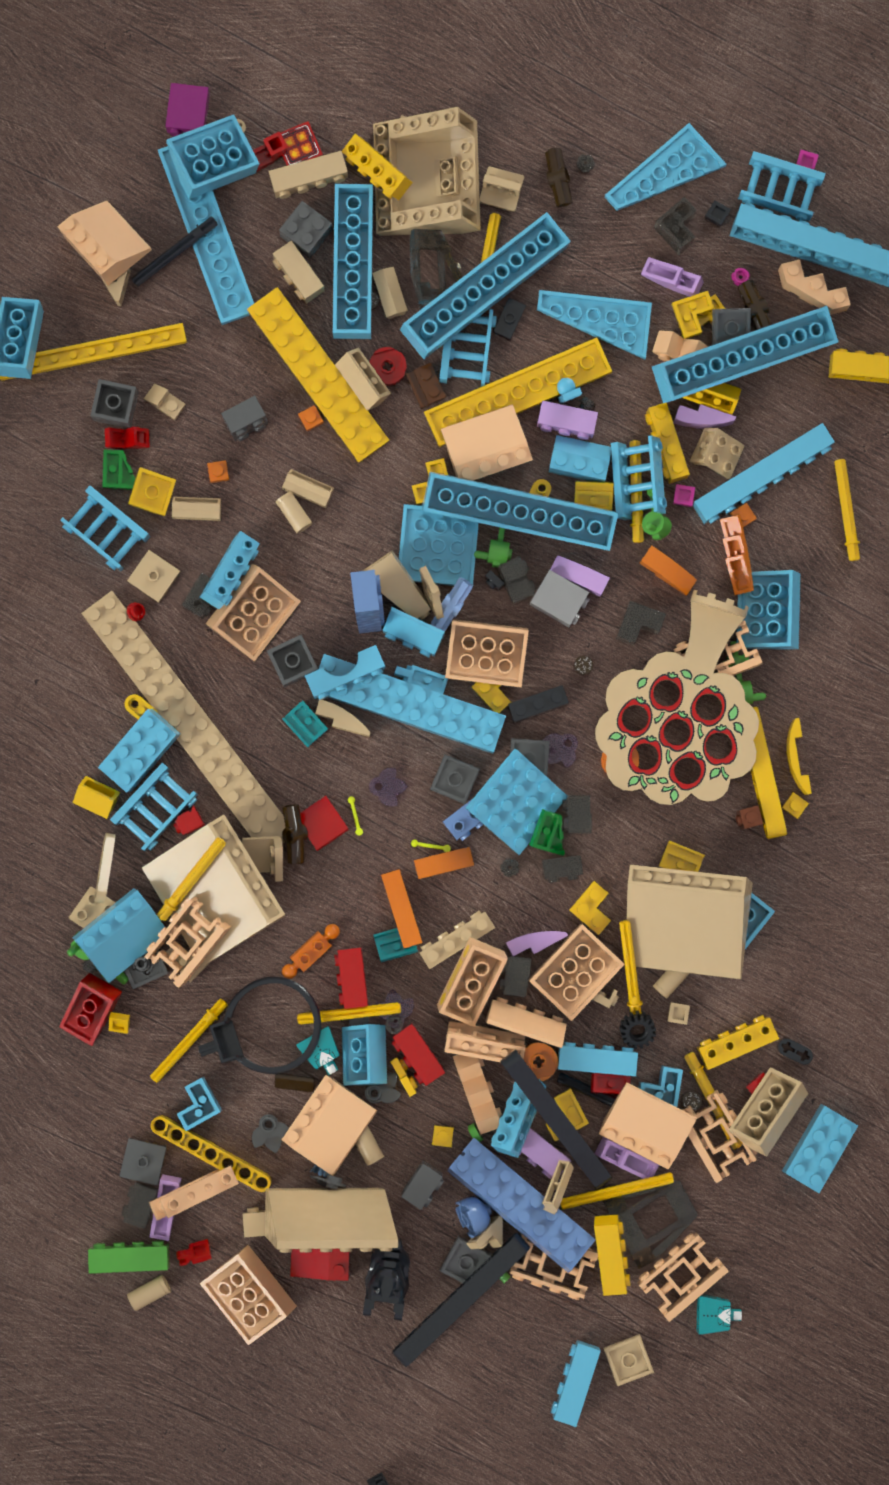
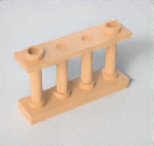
M228 1166L222 1170L216 1169L150 1201L149 1204L156 1220L166 1216L170 1218L239 1183L231 1166Z

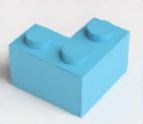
M661 1066L658 1085L639 1082L638 1088L677 1107L683 1070Z
M204 1076L185 1086L193 1105L177 1113V1116L185 1131L222 1111Z

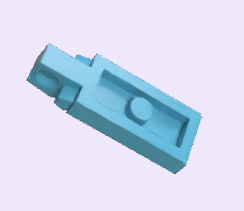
M407 665L406 669L397 666L394 673L395 676L403 678L405 682L441 694L444 693L448 681L445 675L414 665Z

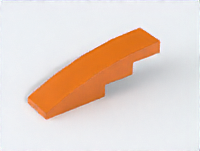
M740 514L722 518L720 522L725 537L723 538V543L727 554L725 560L734 594L738 595L754 591L749 553Z
M400 870L382 874L381 877L403 947L408 948L422 943Z

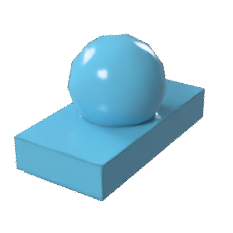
M562 378L557 383V391L561 394L557 398L561 404L582 394L580 387L575 389V383L570 378Z

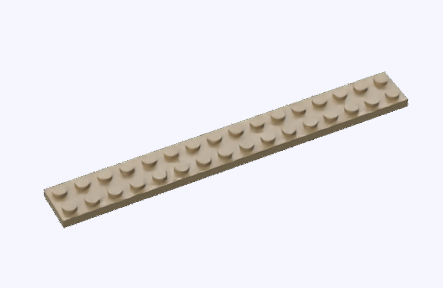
M110 591L81 614L150 705L181 733L177 740L251 837L281 836L282 844H284L285 842L282 837V831L285 829L283 814L136 621H132L128 617L127 609L114 592Z

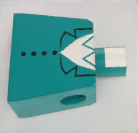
M327 1026L321 1030L318 1044L307 1060L315 1069L324 1066L326 1072L330 1075L339 1070L333 1059L340 1056L331 1028ZM312 1036L296 1044L302 1054L310 1044Z
M705 1294L697 1298L696 1331L698 1334L729 1331L730 1321H741L742 1319L741 1309H731V1302L728 1299Z

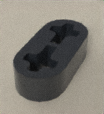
M783 1038L777 1043L778 1052L795 1062L805 1065L809 1064L813 1059V1053L809 1048L791 1039ZM789 1042V1047L794 1049L793 1052L786 1050L784 1053V1048L781 1047L782 1044ZM806 1050L808 1059L801 1061V1056L797 1055L796 1052L803 1053Z

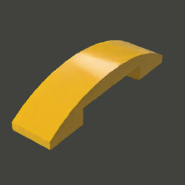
M795 718L791 722L787 735V760L796 785L804 795L812 794L809 775L801 776L795 739L802 737L800 719Z

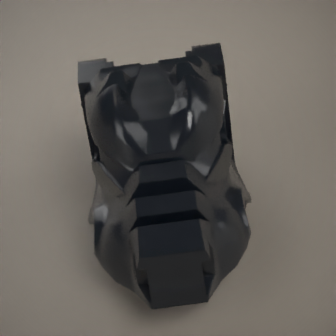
M398 1239V1248H392V1251H380L379 1248H376L371 1255L370 1266L365 1277L366 1295L363 1315L371 1316V1309H374L375 1301L394 1304V1320L402 1321L404 1299L409 1288L410 1258L402 1246L401 1239Z

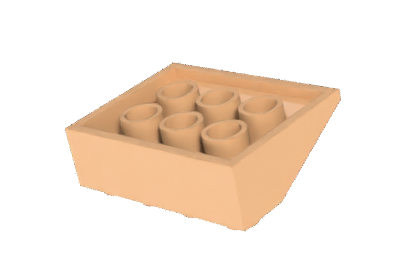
M108 201L72 214L57 226L64 238L108 286L152 250Z
M513 405L441 429L455 475L458 478L473 481L533 460Z
M251 564L247 573L240 578L241 584L237 590L231 592L230 595L233 597L227 606L223 605L220 609H216L206 622V625L255 662L301 601L260 567Z
M452 619L445 678L522 687L528 628Z
M580 924L528 981L572 1021L625 964L583 924Z
M497 997L496 1000L492 999L485 1019L486 1023L562 1048L567 1025L563 1023V1018L552 1015V1018L544 1016L545 1012L536 1009L530 1012L526 1010L527 1006L518 1003L512 1006L507 1004L508 1000Z
M325 1075L282 1138V1141L334 1176L377 1113V1110L334 1078Z
M626 1082L605 1116L599 1135L669 1169L681 1150L697 1117Z
M249 1245L245 1246L200 1283L248 1345L285 1319L297 1307Z

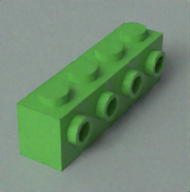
M143 1241L132 1242L133 1245H125V1242L113 1243V1246H105V1243H95L93 1247L88 1249L89 1273L168 1270L170 1268L169 1244H164V1241H152V1244L144 1245Z

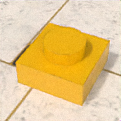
M792 792L781 808L798 819L809 803Z
M111 1012L109 1016V1031L128 1034L130 1015Z
M434 1125L432 1145L452 1147L454 1127Z

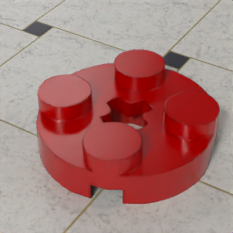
M383 347L376 350L369 361L386 386L397 384L405 376L407 368L406 359L400 351L392 347ZM385 362L393 365L390 371L382 368L385 366Z

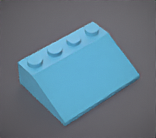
M234 114L166 140L180 183L189 199L256 174L260 164Z
M794 570L752 572L754 591L738 594V607L743 610L745 605L749 607L744 619L749 633L741 636L747 649H799L800 573Z
M133 888L72 938L106 981L110 983L132 965L137 958L148 952L146 949L152 942L156 943L159 939V932L165 926L139 891Z

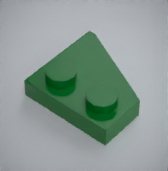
M104 449L102 488L132 490L135 477L123 450Z
M542 809L529 845L564 856L565 850L562 846V839L564 837L561 829L562 816L558 813Z

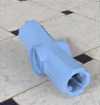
M459 577L450 593L446 595L441 603L444 617L441 619L434 617L430 625L446 631L472 590L473 585L468 580Z

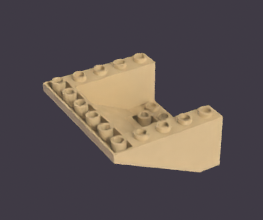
M459 107L374 123V149L413 182L400 200L394 197L388 198L382 193L384 189L381 186L379 188L375 186L376 234L379 236L464 234L481 231L477 120Z
M225 815L210 822L142 867L162 903L165 904L164 901L170 898L214 840L219 837L226 842L225 847L180 902L177 911H173L170 915L172 917L175 913L179 914L182 910L180 906L187 898L197 897L199 899L198 902L204 904L198 912L210 923L219 917L222 923L226 922L231 926L201 964V967L285 917V913ZM193 907L180 922L179 926L184 921H187L191 926L196 923V920L189 915ZM202 926L198 931L206 938L202 946L216 930V927L209 932ZM183 930L181 934L191 949L197 940Z
M630 865L627 890V920L631 924L636 967L741 980L753 883L747 877Z
M266 1188L265 1237L282 1253H290L292 1249H300V1252H312V1249H320V1252H332V1249L340 1248L341 1252H352V1248H360V1251L371 1252L372 1248H379L380 1251H392V1248H398V1237L387 1195L383 1188Z

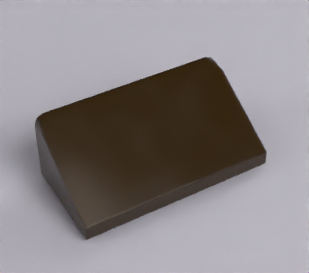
M276 1074L275 1088L313 1092L315 1078Z

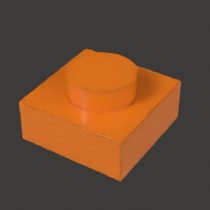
M315 405L298 413L307 432L324 423Z
M226 460L207 463L210 483L229 480Z
M747 503L730 513L731 516L740 514L743 528L757 519Z

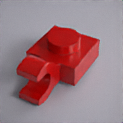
M208 1239L189 1244V1249L176 1252L180 1266L187 1265L190 1261L196 1264L212 1259Z

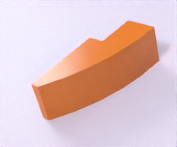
M652 545L640 562L641 565L655 573V576L686 596L697 581L689 572Z
M470 847L414 860L418 879L474 866Z

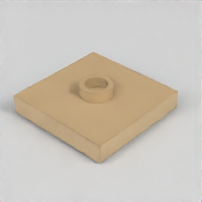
M148 550L127 581L160 603L181 571Z
M421 567L419 571L424 595L436 619H441L444 615L439 588L435 585L427 567Z
M640 1334L603 1348L617 1386L654 1373Z

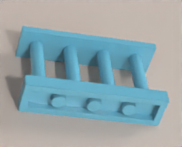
M753 151L749 165H753L754 168L747 191L741 190L738 199L742 200L743 203L759 205L794 216L799 221H810L814 213L808 210L812 194L816 186H821L826 173ZM763 169L769 170L772 173L765 197L754 194L760 172ZM781 174L788 176L790 179L783 202L772 199L778 177ZM799 180L808 184L801 208L790 205L796 183Z
M490 309L489 317L479 316L472 322L488 325L487 336L459 332L443 345L440 383L447 384V378L451 377L481 380V387L485 386V382L489 383L490 371L486 370L491 327H495L497 317L493 316L492 309ZM463 340L486 343L485 354L455 351L454 348H451L452 341ZM454 358L483 361V371L474 372L452 369V367H449V362Z
M651 435L648 436L649 444L629 448L626 447V444L620 442L611 443L615 508L618 513V519L630 520L632 519L631 514L633 511L654 508V512L666 514L667 501L664 496L661 457L663 446L660 438ZM649 452L650 463L628 467V455ZM651 470V482L629 485L630 474ZM652 489V501L630 503L631 493Z
M89 486L85 490L89 495L87 497L88 500L69 522L63 517L61 518V522L64 524L62 528L70 534L74 532L108 560L106 564L114 571L116 568L122 571L123 567L118 564L137 541L142 539L146 543L150 535L92 486ZM100 504L103 507V512L82 534L75 526L93 505ZM113 515L118 519L116 521L117 524L97 546L90 540L91 536L108 516L111 517ZM129 528L132 531V536L116 555L111 558L104 550L122 529Z
M164 763L158 766L110 819L117 826L124 824L145 843L141 848L144 851L148 849L151 851L158 844L156 840L174 822L177 816L187 806L191 808L197 801L195 797L198 794L193 791L189 795L168 776L169 768ZM158 781L166 783L184 800L177 809L155 790V785ZM146 795L151 796L171 814L164 823L142 804L141 800ZM133 809L135 811L138 810L158 828L151 838L129 819L130 816L128 814Z

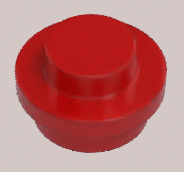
M133 602L127 607V615L132 621H140L145 615V608L142 604Z

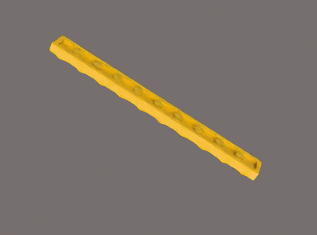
M179 323L37 352L32 374L185 344L187 340L184 325ZM0 376L1 381L15 378Z

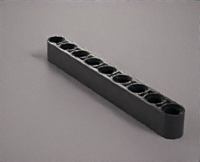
M515 1049L500 1060L501 1064L595 1188L598 1190L609 1182L612 1176Z
M517 1232L513 1234L502 1247H499L392 1351V1354L405 1367L409 1366L530 1249L529 1244Z

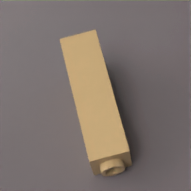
M393 550L362 570H375V575L380 576L381 593L408 615L422 620L430 614L431 607L427 599Z

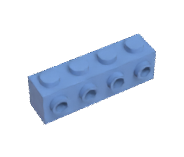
M471 800L443 821V824L456 841L458 839L463 841L471 835L469 831L472 828L476 827L479 829L484 825L466 809Z

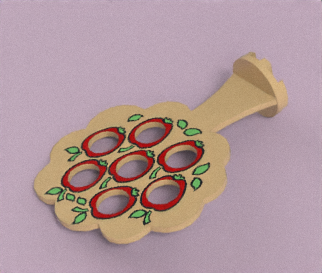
M697 590L693 591L690 600L691 630L685 657L674 652L659 653L648 661L644 670H627L612 679L606 692L608 711L599 719L595 728L597 744L600 750L607 755L605 768L610 781L622 790L635 791L642 789L651 800L659 804L673 805L679 803L691 793L699 800L715 801L723 797L727 792L730 779L744 776L752 769L756 762L757 751L753 740L759 728L757 712L745 701L744 689L735 677L726 673H714L727 642L746 618L749 607L745 605L743 610L734 606V600L728 598L726 603L716 600V594L708 593V596L704 597L697 595ZM664 680L676 683L680 690L678 701L668 707L658 704L653 696L655 686ZM706 694L715 695L722 704L720 715L710 721L700 718L695 709L697 700ZM633 705L643 707L649 717L646 727L637 732L626 729L622 722V714L625 709ZM674 719L685 721L691 731L688 741L679 746L668 743L664 736L666 724ZM714 733H724L731 739L732 751L726 758L714 759L707 753L705 746L709 736ZM644 743L654 746L659 755L657 764L648 770L639 769L632 760L634 749ZM686 757L696 760L701 768L700 777L691 784L681 783L674 773L677 762Z

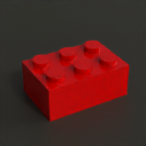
M362 947L337 950L338 954H335L334 958L335 966L340 968V974H337L338 986L342 985V993H339L340 1005H344V1009L368 1006Z
M410 1023L393 1035V1046L398 1052H403L405 1055L403 1057L404 1062L409 1068H414L416 1071L414 1076L420 1085L424 1083L427 1086L445 1073L444 1068L413 1023Z

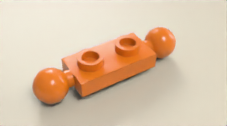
M329 924L326 926L323 935L317 931L290 956L293 963L286 964L282 968V975L285 978L293 979L297 975L298 968L305 972L332 946L328 940L336 939L339 936V927L335 924Z

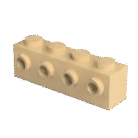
M342 151L270 170L269 176L275 197L284 199L290 197L293 193H305L314 187L323 188L328 183H341L348 178V171Z
M480 910L470 916L472 920L466 924L462 921L454 926L455 931L450 934L446 931L437 937L439 941L434 944L430 941L422 946L420 955L428 968H433L463 949L470 937L477 940L493 930L495 926L486 912L481 913Z

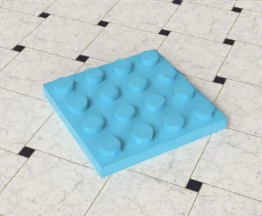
M404 504L399 560L414 582L422 583L419 570L421 567L426 566L435 584L454 586L459 577L473 585L474 552L477 546L479 523L422 510V506Z
M514 749L466 806V809L515 853L520 855L531 841L542 809L556 812L568 796L524 755Z

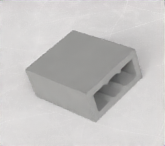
M549 570L530 602V606L570 627L571 624L575 625L580 617L578 611L580 608L585 609L590 599L587 597L589 592Z

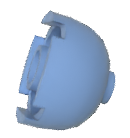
M469 1197L456 1202L459 1205L456 1207V1213L462 1227L468 1228L469 1232H467V1235L471 1238L481 1235L490 1223V1215L492 1214L490 1207L476 1197Z

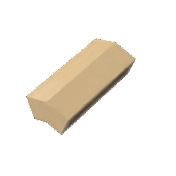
M394 267L372 273L386 318L392 319L405 315L408 310Z
M292 469L288 472L282 486L283 490L292 492L294 495L324 508L327 507L334 490L333 487Z
M173 497L172 518L221 521V499Z
M558 1161L542 1202L544 1205L543 1210L554 1215L558 1211L574 1169L569 1161ZM562 1171H564V1172H563V1175H562V1177H561V1180H560V1182L558 1183L560 1174H561ZM554 1190H556V1193H555V1195H554L553 1201L550 1202V1200H551V1198H552V1195H553V1193H554Z

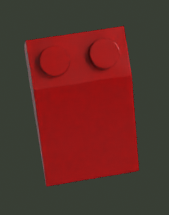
M88 973L80 981L59 1027L93 1046L109 1019L110 1013L116 1007L122 991Z
M340 1248L332 1249V1252H320V1249H312V1252H300V1249H292L290 1276L348 1281L350 1252H341Z

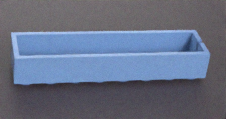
M375 570L351 572L354 607L359 634L382 631L381 626L385 625L380 576L375 575Z
M475 1138L471 1140L448 1169L452 1176L568 1273L596 1240L559 1208L555 1215L543 1210L544 1205L542 1202L544 1196Z

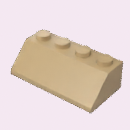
M770 1067L729 1128V1132L752 1150L767 1157L808 1095L803 1083Z

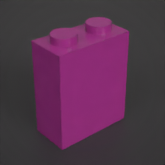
M171 83L165 126L167 133H170L172 136H178L206 125L210 98L208 87Z

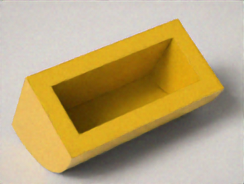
M85 776L77 788L73 803L108 819L119 798L120 792Z

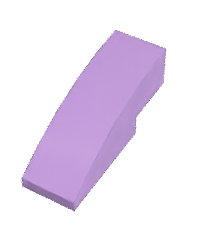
M648 257L641 273L647 279L689 297L699 294L704 283L699 275L686 272L681 267Z
M701 404L697 411L680 405L673 423L692 428H718L732 425L736 416Z
M558 555L550 569L599 597L602 595L610 579L597 571Z
M558 931L536 932L516 937L505 943L512 956L528 948L535 954L568 935L566 932Z
M602 1137L594 1153L598 1157L643 1179L653 1177L659 1167L657 1163L605 1137Z
M162 1174L157 1198L179 1188L182 1178ZM153 1214L150 1238L169 1241L174 1216L170 1218L166 1216L156 1220Z

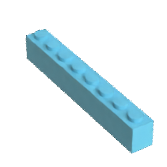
M822 423L694 501L692 506L704 524L708 521L712 524L720 518L719 515L721 513H730L736 509L735 505L739 502L742 504L752 499V494L756 492L761 494L768 489L767 485L770 483H779L784 479L783 475L788 472L790 475L800 469L799 466L806 463L808 465L816 459L815 456L819 453L824 455L832 450L831 446L835 441Z

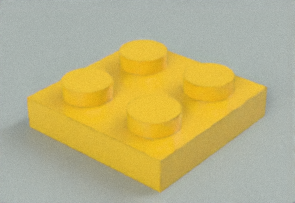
M140 467L128 504L165 516L176 479Z

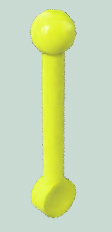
M350 796L348 803L351 805L356 825L355 833L360 836L363 834V830L359 825L354 805L355 798Z
M417 840L411 841L412 847L422 846L440 849L444 852L451 850L449 845L439 846L421 843Z

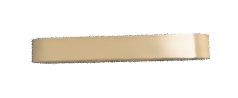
M105 833L94 902L104 903L106 899L115 834Z

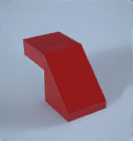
M280 131L263 139L264 145L253 150L260 163L257 171L273 164L288 150V146Z
M140 427L128 429L105 428V447L120 450L150 448L149 429Z

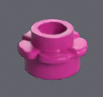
M737 268L731 275V279L737 286L749 280L750 277L749 272L744 268Z

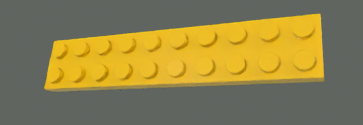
M278 287L247 308L248 313L358 463L389 442L388 437L369 411L363 406Z
M596 337L424 411V415L438 446L442 447L446 445L441 432L442 428L509 405H513L516 414L541 404L542 401H548L560 396L561 394L557 391V383L562 378L572 379L576 388H579L611 374L612 369Z

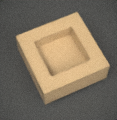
M670 1002L667 1022L687 1025L690 1006Z

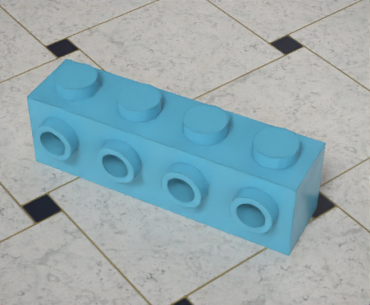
M240 531L232 540L200 598L217 609H220L223 605L227 606L233 597L230 595L233 590L236 591L241 584L239 580L241 575H245L250 568L248 565L250 559L253 561L259 551L256 549L260 543Z
M564 1042L562 1048L559 1047L557 1069L636 1076L638 1053L633 1052L634 1048L622 1047V1051L614 1050V1046L603 1045L602 1049H597L594 1044H583V1047H575L576 1043Z
M539 1079V1081L546 1089V1085ZM516 1082L513 1084L511 1096L507 1099L505 1111L499 1119V1126L492 1137L491 1146L500 1153L518 1158L537 1110Z
M579 1340L576 1341L575 1345L572 1344L569 1356L572 1357L570 1363L565 1364L563 1370L565 1378L563 1383H559L557 1389L559 1397L557 1402H553L551 1408L554 1420L574 1427L577 1426L601 1351L599 1347Z

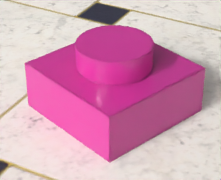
M800 150L796 164L814 170L819 155Z
M676 484L673 504L692 507L695 487Z

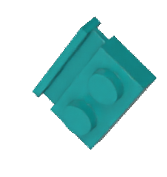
M303 700L282 718L307 748L328 730Z
M398 928L373 935L381 963L418 952L416 945L408 948L403 947Z

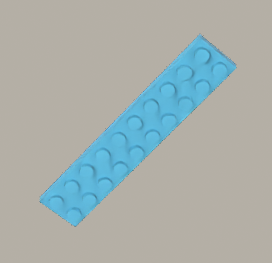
M168 146L158 149L187 232L190 233L197 227V224L200 225L211 216L218 224L206 234L207 237L203 236L195 242L193 248L221 324L224 325L249 316L247 308L253 305L254 302L213 190L189 199L180 183Z

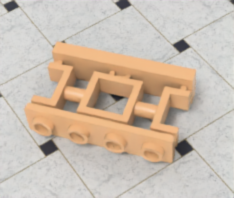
M745 620L737 628H742V630L735 633L739 642L731 646L726 644L725 650L729 660L716 665L715 671L717 670L718 673L735 676L763 664L758 650L755 649L747 652L741 636L749 633ZM687 641L677 644L674 652L685 657L686 653L681 654V652L687 650ZM741 649L745 658L754 657L730 668L728 667L735 663L732 653Z
M197 897L187 898L180 906L182 910L179 914L175 913L169 920L171 924L168 928L164 927L159 932V939L156 943L152 942L146 949L148 951L145 955L147 960L151 959V962L155 964L162 959L174 969L169 978L175 980L173 984L178 988L188 982L231 928L228 923H222L219 917L210 923L198 911L204 904L198 902L199 899ZM193 907L189 915L196 920V923L191 926L187 921H184L179 926L180 922ZM202 926L209 932L216 927V930L202 946L206 938L198 931ZM183 930L197 940L189 952L175 941ZM169 938L166 944L173 949V952L169 955L164 950H161L156 954ZM179 955L186 961L193 956L181 974H178L183 968L176 961Z
M449 1021L444 1052L500 1062V1060L516 1049L520 1056L524 1058L525 1036L510 1031L477 1025L473 1027L466 1023Z
M715 1090L714 1093L707 1095V1099L711 1104L697 1113L693 1111L690 1105L681 1110L697 1117V1119L701 1116L705 1119L707 1125L699 1130L703 1137H700L694 1125L688 1136L714 1181L718 1183L724 1177L730 1175L726 1167L728 1164L742 1157L746 1165H749L757 1160L756 1154L758 1152L752 1150L743 1142L742 1144L749 1156L746 1155L744 1150L736 1154L732 1152L730 1145L737 1142V1138L729 1132V1128L737 1118V1115L733 1109L729 1110L727 1107L728 1100L723 1092L719 1093L718 1090ZM715 1099L729 1120L728 1123L724 1116L714 1121L709 1113L717 1108ZM722 1123L731 1139L715 1147L706 1132ZM708 1148H710L713 1155L721 1150L725 1153L727 1159L719 1164L722 1171H720Z
M697 1232L694 1235L693 1233L687 1235L680 1247H673L668 1252L669 1256L664 1260L663 1258L659 1259L653 1265L654 1269L650 1272H644L638 1278L640 1281L637 1283L646 1294L654 1288L665 1301L658 1309L669 1322L729 1272L717 1257L709 1263L699 1249L706 1243ZM696 1243L692 1249L698 1257L689 1263L682 1254ZM684 1262L694 1277L679 1288L669 1274ZM704 1262L712 1271L701 1279L695 1269ZM662 1272L668 1282L659 1289L654 1281H650ZM672 1288H675L681 1297L672 1304L665 1294Z
M521 1235L529 1244L530 1249L525 1254L522 1263L516 1262L510 1268L509 1272L513 1275L512 1278L519 1281L524 1279L530 1280L532 1285L542 1288V1285L548 1286L550 1291L558 1294L561 1291L568 1293V1297L579 1300V1298L584 1299L588 1287L579 1283L584 1265L594 1268L595 1262L598 1259V1252L589 1248L583 1255V1257L589 1258V1261L581 1258L578 1268L574 1267L569 1273L562 1268L558 1276L542 1270L546 1254L542 1252L540 1256L531 1253L534 1244L527 1240L524 1235ZM528 1260L539 1263L536 1274L543 1277L517 1270V1268L525 1270ZM565 1273L574 1275L573 1286L580 1288V1290L558 1284L554 1281L563 1282Z

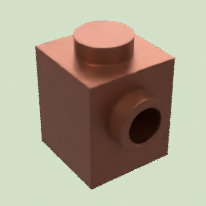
M758 805L736 811V822L738 827H741V830L763 824Z

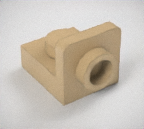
M613 989L608 999L605 998L606 993L599 991L592 1000L610 1008L611 1005L614 1006L619 998L616 995L618 991Z

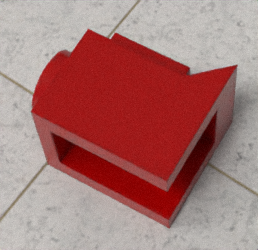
M194 805L191 812L187 811L177 816L178 819L173 824L177 833H182L184 836L205 825Z

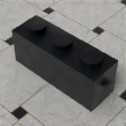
M563 685L509 703L507 707L513 724L567 706L569 702Z

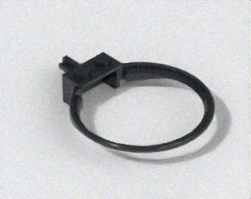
M284 977L257 979L246 985L233 997L222 1022L209 1026L214 1040L198 1046L201 1057L218 1051L221 1063L237 1060L245 1067L264 1074L289 1072L302 1065L312 1055L318 1044L321 1034L319 1008L312 995L302 985ZM269 983L283 984L298 991L308 1002L314 1020L313 1035L307 1049L295 1061L280 1067H264L244 1057L233 1021L230 1020V1018H233L236 1006L246 993L255 987Z

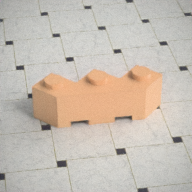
M800 260L783 263L778 269L783 289L788 292L791 291L810 305L818 308L827 306L830 315L847 311L851 304L846 287L827 291L823 273L804 277Z
M659 331L652 352L658 355L660 360L669 361L709 346L700 340H684L674 331Z
M463 1055L452 1056L480 1135L497 1129L502 1113L500 1107L495 1108L490 1093L494 1091L491 1082H486L481 1068L485 1066L483 1060Z

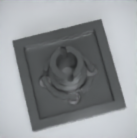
M148 952L137 958L125 970L132 988H138L168 974L169 971L165 962L160 959L159 962L153 964L150 959L147 960L145 958Z

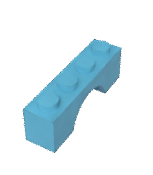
M374 645L358 652V661L355 668L346 675L334 676L321 668L305 675L314 699L319 698V700L330 696L329 692L334 690L337 692L343 691L352 682L356 685L365 681L364 677L372 674L374 677L383 673L382 669H385V664L377 646Z

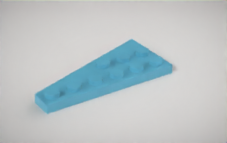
M688 123L605 194V198L618 211L724 168L727 164L693 126Z
M539 290L537 311L644 360L646 359L652 303Z

